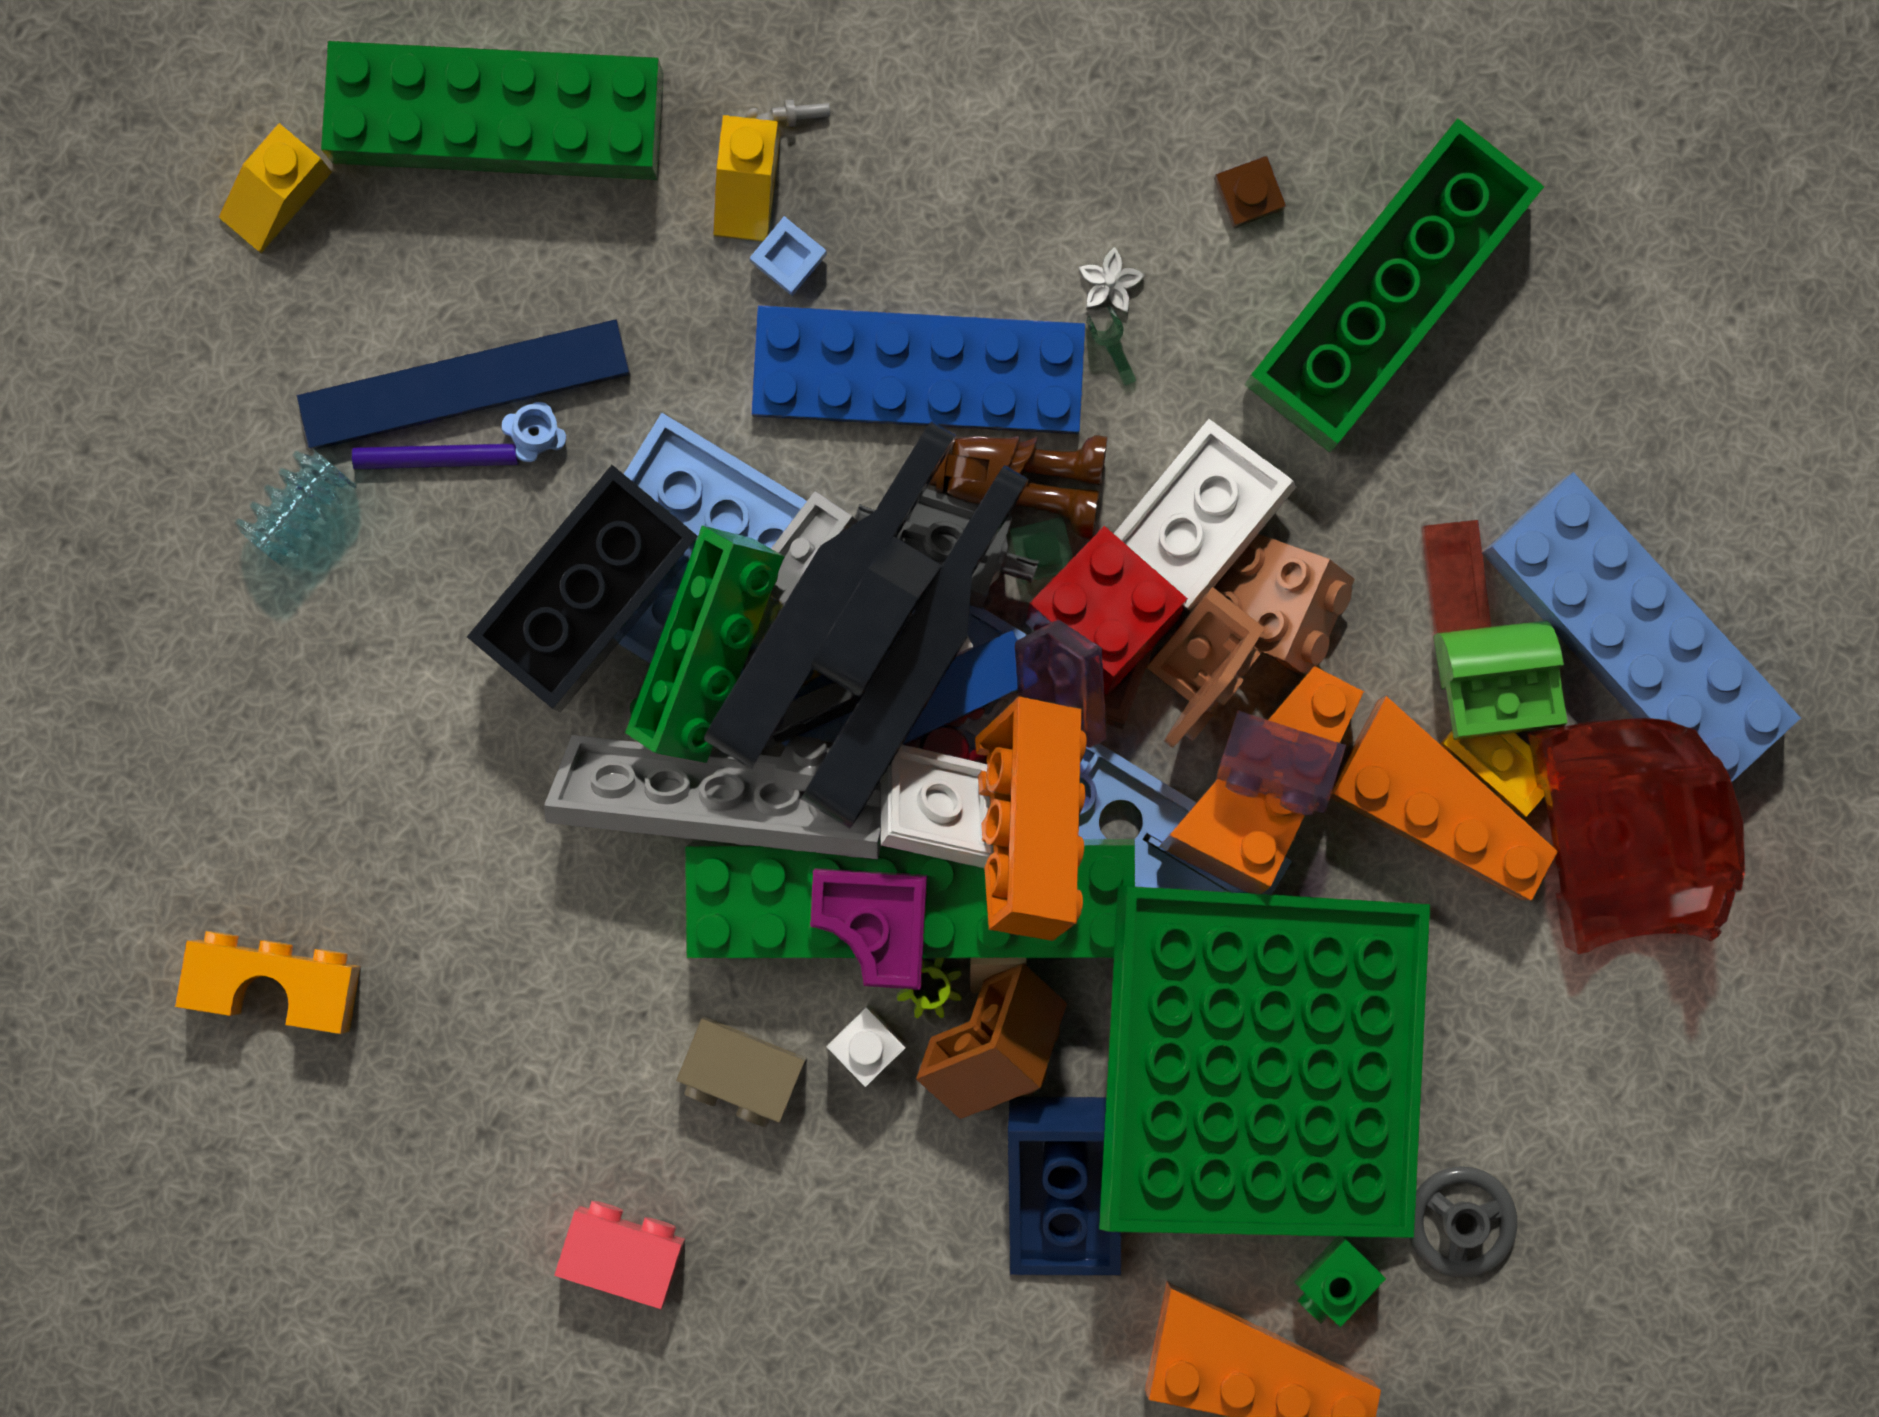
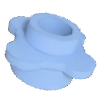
M534 402L533 404L523 406L516 414H508L502 420V432L505 435L511 436L516 445L515 454L523 462L535 461L538 454L548 449L559 450L566 442L565 431L557 428V421L552 413V409L544 402ZM531 428H536L539 434L532 436L528 431Z

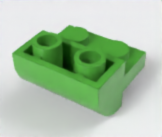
M1549 621L1436 633L1433 636L1441 689H1446L1454 740L1559 728L1568 724L1559 669L1564 665L1557 635Z

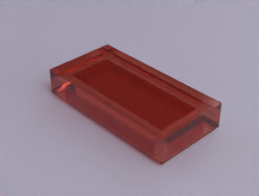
M1478 520L1421 527L1434 633L1491 627Z

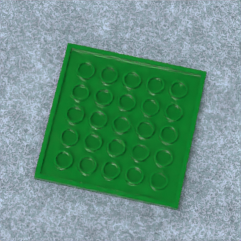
M1118 886L1099 1229L1107 1232L1414 1238L1430 904Z

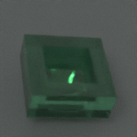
M1063 517L1009 530L1014 553L1034 561H1039L1032 582L1056 576L1073 558ZM1021 580L1022 584L1029 583L1028 581Z

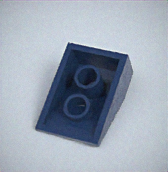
M1016 1097L1009 1100L1010 1275L1121 1276V1232H1107L1099 1229L1106 1097Z

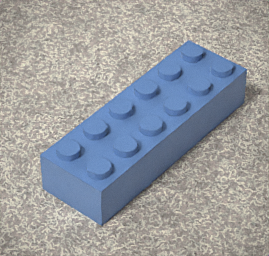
M1574 472L1559 481L1482 552L1486 559L1544 621L1547 620L1551 623L1558 637L1704 795L1721 793L1801 719Z

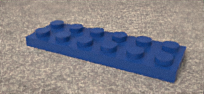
M758 306L751 414L752 417L928 426L933 421L941 427L1079 434L1085 323Z

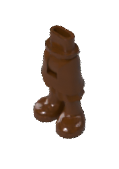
M1094 435L1088 438L1082 447L1076 451L1036 449L1037 437L1024 442H1020V436L1011 438L983 436L957 438L929 485L936 486L937 493H945L947 491L948 494L955 498L979 505L1002 467L1006 465L1021 475L1032 473L1056 476L1101 486L1108 436ZM1028 482L1015 506L1033 508L1065 516L1069 519L1073 532L1077 536L1084 539H1092L1100 491L1067 489Z

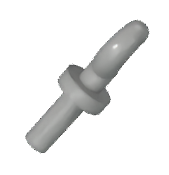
M789 99L784 101V107L772 108L768 113L758 115L757 108H751L747 111L745 117L786 121L787 127H796V120L830 117L829 103L795 106L794 100Z

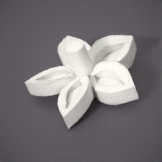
M1115 247L1105 256L1103 268L1097 265L1079 267L1083 277L1089 283L1095 285L1088 294L1087 308L1100 306L1109 297L1111 303L1117 309L1128 313L1129 296L1125 289L1136 286L1144 278L1145 274L1133 268H1124L1122 270V260Z

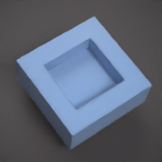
M784 216L749 259L753 265L793 296L826 257L827 251Z

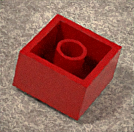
M1103 526L1029 603L1025 623L1108 695L1181 618L1188 598L1107 527Z

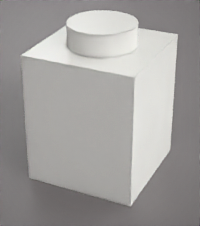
M867 1005L826 1047L866 1087L906 1048V1044Z

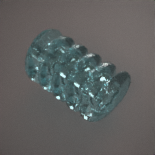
M313 449L314 454L312 456L298 451L292 454L300 469L298 473L280 468L278 474L286 486L284 490L268 484L263 488L272 503L269 507L254 501L251 502L249 507L257 519L255 524L240 518L235 521L239 531L249 541L282 567L284 566L278 557L279 554L292 559H297L300 555L292 540L294 537L306 542H311L315 538L307 525L308 521L323 526L329 521L321 505L325 504L337 509L343 505L335 490L336 487L350 492H354L357 488L356 484L315 449Z

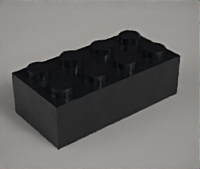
M611 465L467 635V638L549 707L561 713L688 562L698 536L615 466Z

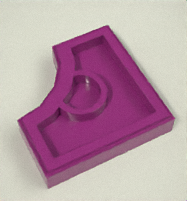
M815 868L813 870L810 927L832 932L851 947L861 964L864 986L920 990L922 987L928 875Z

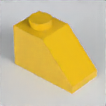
M723 115L716 167L714 236L763 242L769 235L781 137L778 121Z
M278 123L243 163L219 218L258 252L262 253L328 178L332 171L317 154L283 125Z

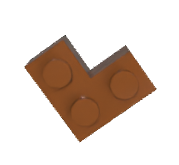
M1024 963L985 979L970 1021L930 1037L916 1080L960 1119L983 1110H990L998 1104L1021 1095L1032 1094L1041 1088L1046 1079V1069L1054 1043L1060 1035V1024L1067 1003Z

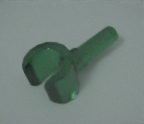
M1108 306V311L1113 319L1109 329L1105 331L1097 330L1090 315H1088L1086 323L1095 342L1105 346L1108 354L1111 355L1125 386L1135 382L1136 377L1120 340L1124 331L1123 324L1116 311Z

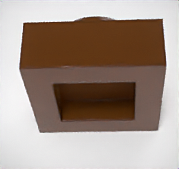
M1267 156L1215 175L1214 179L1233 229L1280 212L1286 207Z

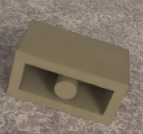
M705 1016L700 1020L676 1081L687 1085L684 1093L686 1096L711 1106L716 1105L718 1098L739 1106L735 1114L736 1116L753 1124L767 1127L769 1119L778 1123L782 1120L807 1058Z

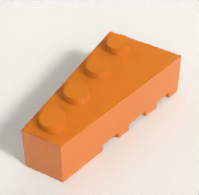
M1314 666L1161 843L1159 848L1247 893H1264L1271 887L1364 691Z
M1387 696L1377 700L1327 794L1331 799L1519 900L1533 899L1558 852Z
M1018 697L975 737L976 754L987 757V771H981L978 775L979 795L990 797L989 809L981 823L982 841L993 845L994 853L989 856L984 867L989 930L1053 941L1076 924L1081 915L1083 895L1077 889L1078 867L1084 854V840L1078 835L1079 814L1085 802V786L1083 783H1080V762L1085 754L1087 744L1086 733L1081 731L1082 709Z
M1166 1281L1145 1386V1392L1149 1400L1228 1417H1376L1381 1389L1373 1380Z

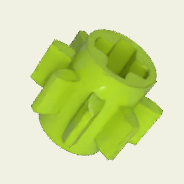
M934 958V961L923 960L922 973L929 972L932 979L942 977L944 980L938 984L939 994L935 997H929L925 990L916 992L915 989H902L896 994L897 1000L906 1001L911 998L916 1004L914 1007V1017L917 1019L923 1014L924 1008L935 1009L936 1014L943 1018V1003L947 998L961 1001V993L957 989L950 987V981L956 980L962 975L960 968H952L946 971L942 966L944 958Z

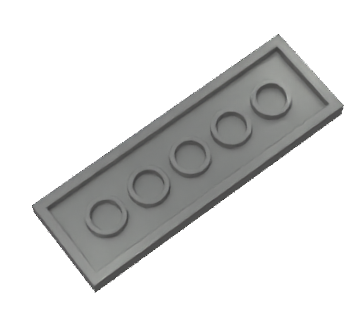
M572 735L544 804L546 823L575 827L609 829L629 833H645L684 839H699L878 859L881 848V807L866 805L854 825L849 829L803 801L801 798L804 791L776 786L774 767L780 757L759 755L752 770L718 750H712L708 762L703 763L655 754L639 742Z

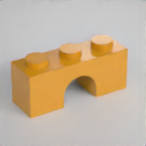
M205 931L204 941H186L175 1007L227 1016L241 1014L244 995L249 985L255 979L267 976L278 981L287 993L288 1011L285 1025L337 1034L350 1032L361 966L346 964L347 953L314 949L313 958L292 955V944L260 940L259 948L252 949L237 946L239 938L237 935Z

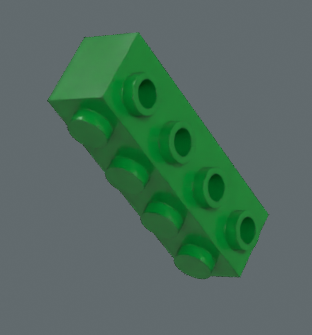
M701 526L625 731L627 735L655 754L703 763L708 762L713 745L704 741V737L740 677L753 639L757 635L759 623L771 591L777 582L778 573L785 556L753 538Z

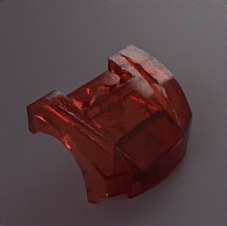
M1633 718L1600 720L1528 733L1536 784L1538 788L1544 790L1553 847L1558 851L1555 859L1561 892L1555 893L1565 947L1579 955L1621 939L1644 935L1686 934L1697 936L1710 942L1718 938L1722 933L1720 927L1728 920L1735 893L1740 892L1743 887L1745 874L1744 822L1727 770L1722 761L1712 753L1697 731L1667 720Z

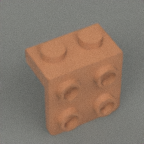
M1257 534L1214 586V589L1265 628L1253 646L1256 650L1271 656L1289 670L1306 676L1314 666L1316 667L1325 658L1329 648V636L1338 616L1349 605L1352 595L1351 587L1355 579L1328 558Z
M1213 587L1154 655L1146 667L1189 701L1164 739V742L1172 748L1184 735L1192 741L1199 735L1212 718L1213 714L1211 712L1218 704L1224 706L1242 684L1244 680L1242 677L1260 655V652L1253 646L1265 628Z

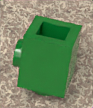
M1337 1236L1294 1283L1304 1292L1297 1301L1320 1324L1329 1316L1341 1327L1386 1278L1343 1236Z

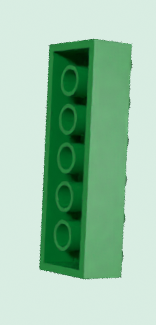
M328 41L321 150L332 164L658 180L664 73L659 58Z
M1457 118L1252 372L1244 385L1330 453L1545 186Z

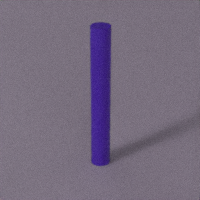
M515 443L359 447L352 449V465L354 470L519 465V459L515 454Z

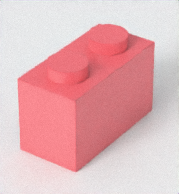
M591 1201L589 1209L579 1206L574 1211L554 1276L662 1309L666 1302L685 1242L684 1238L674 1236L676 1226L648 1217L644 1218L642 1225L621 1219L622 1209L599 1201Z

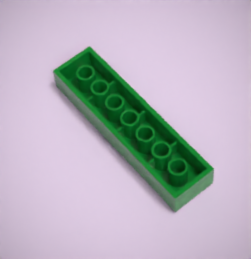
M1083 839L1084 854L1078 867L1077 889L1083 895L1081 915L1076 924L1053 941L989 930L985 869L882 845L878 859L754 845H738L727 842L694 840L685 846L687 958H856L851 947L835 934L810 927L813 870L815 868L928 875L923 958H1114L1118 886H1135V839Z

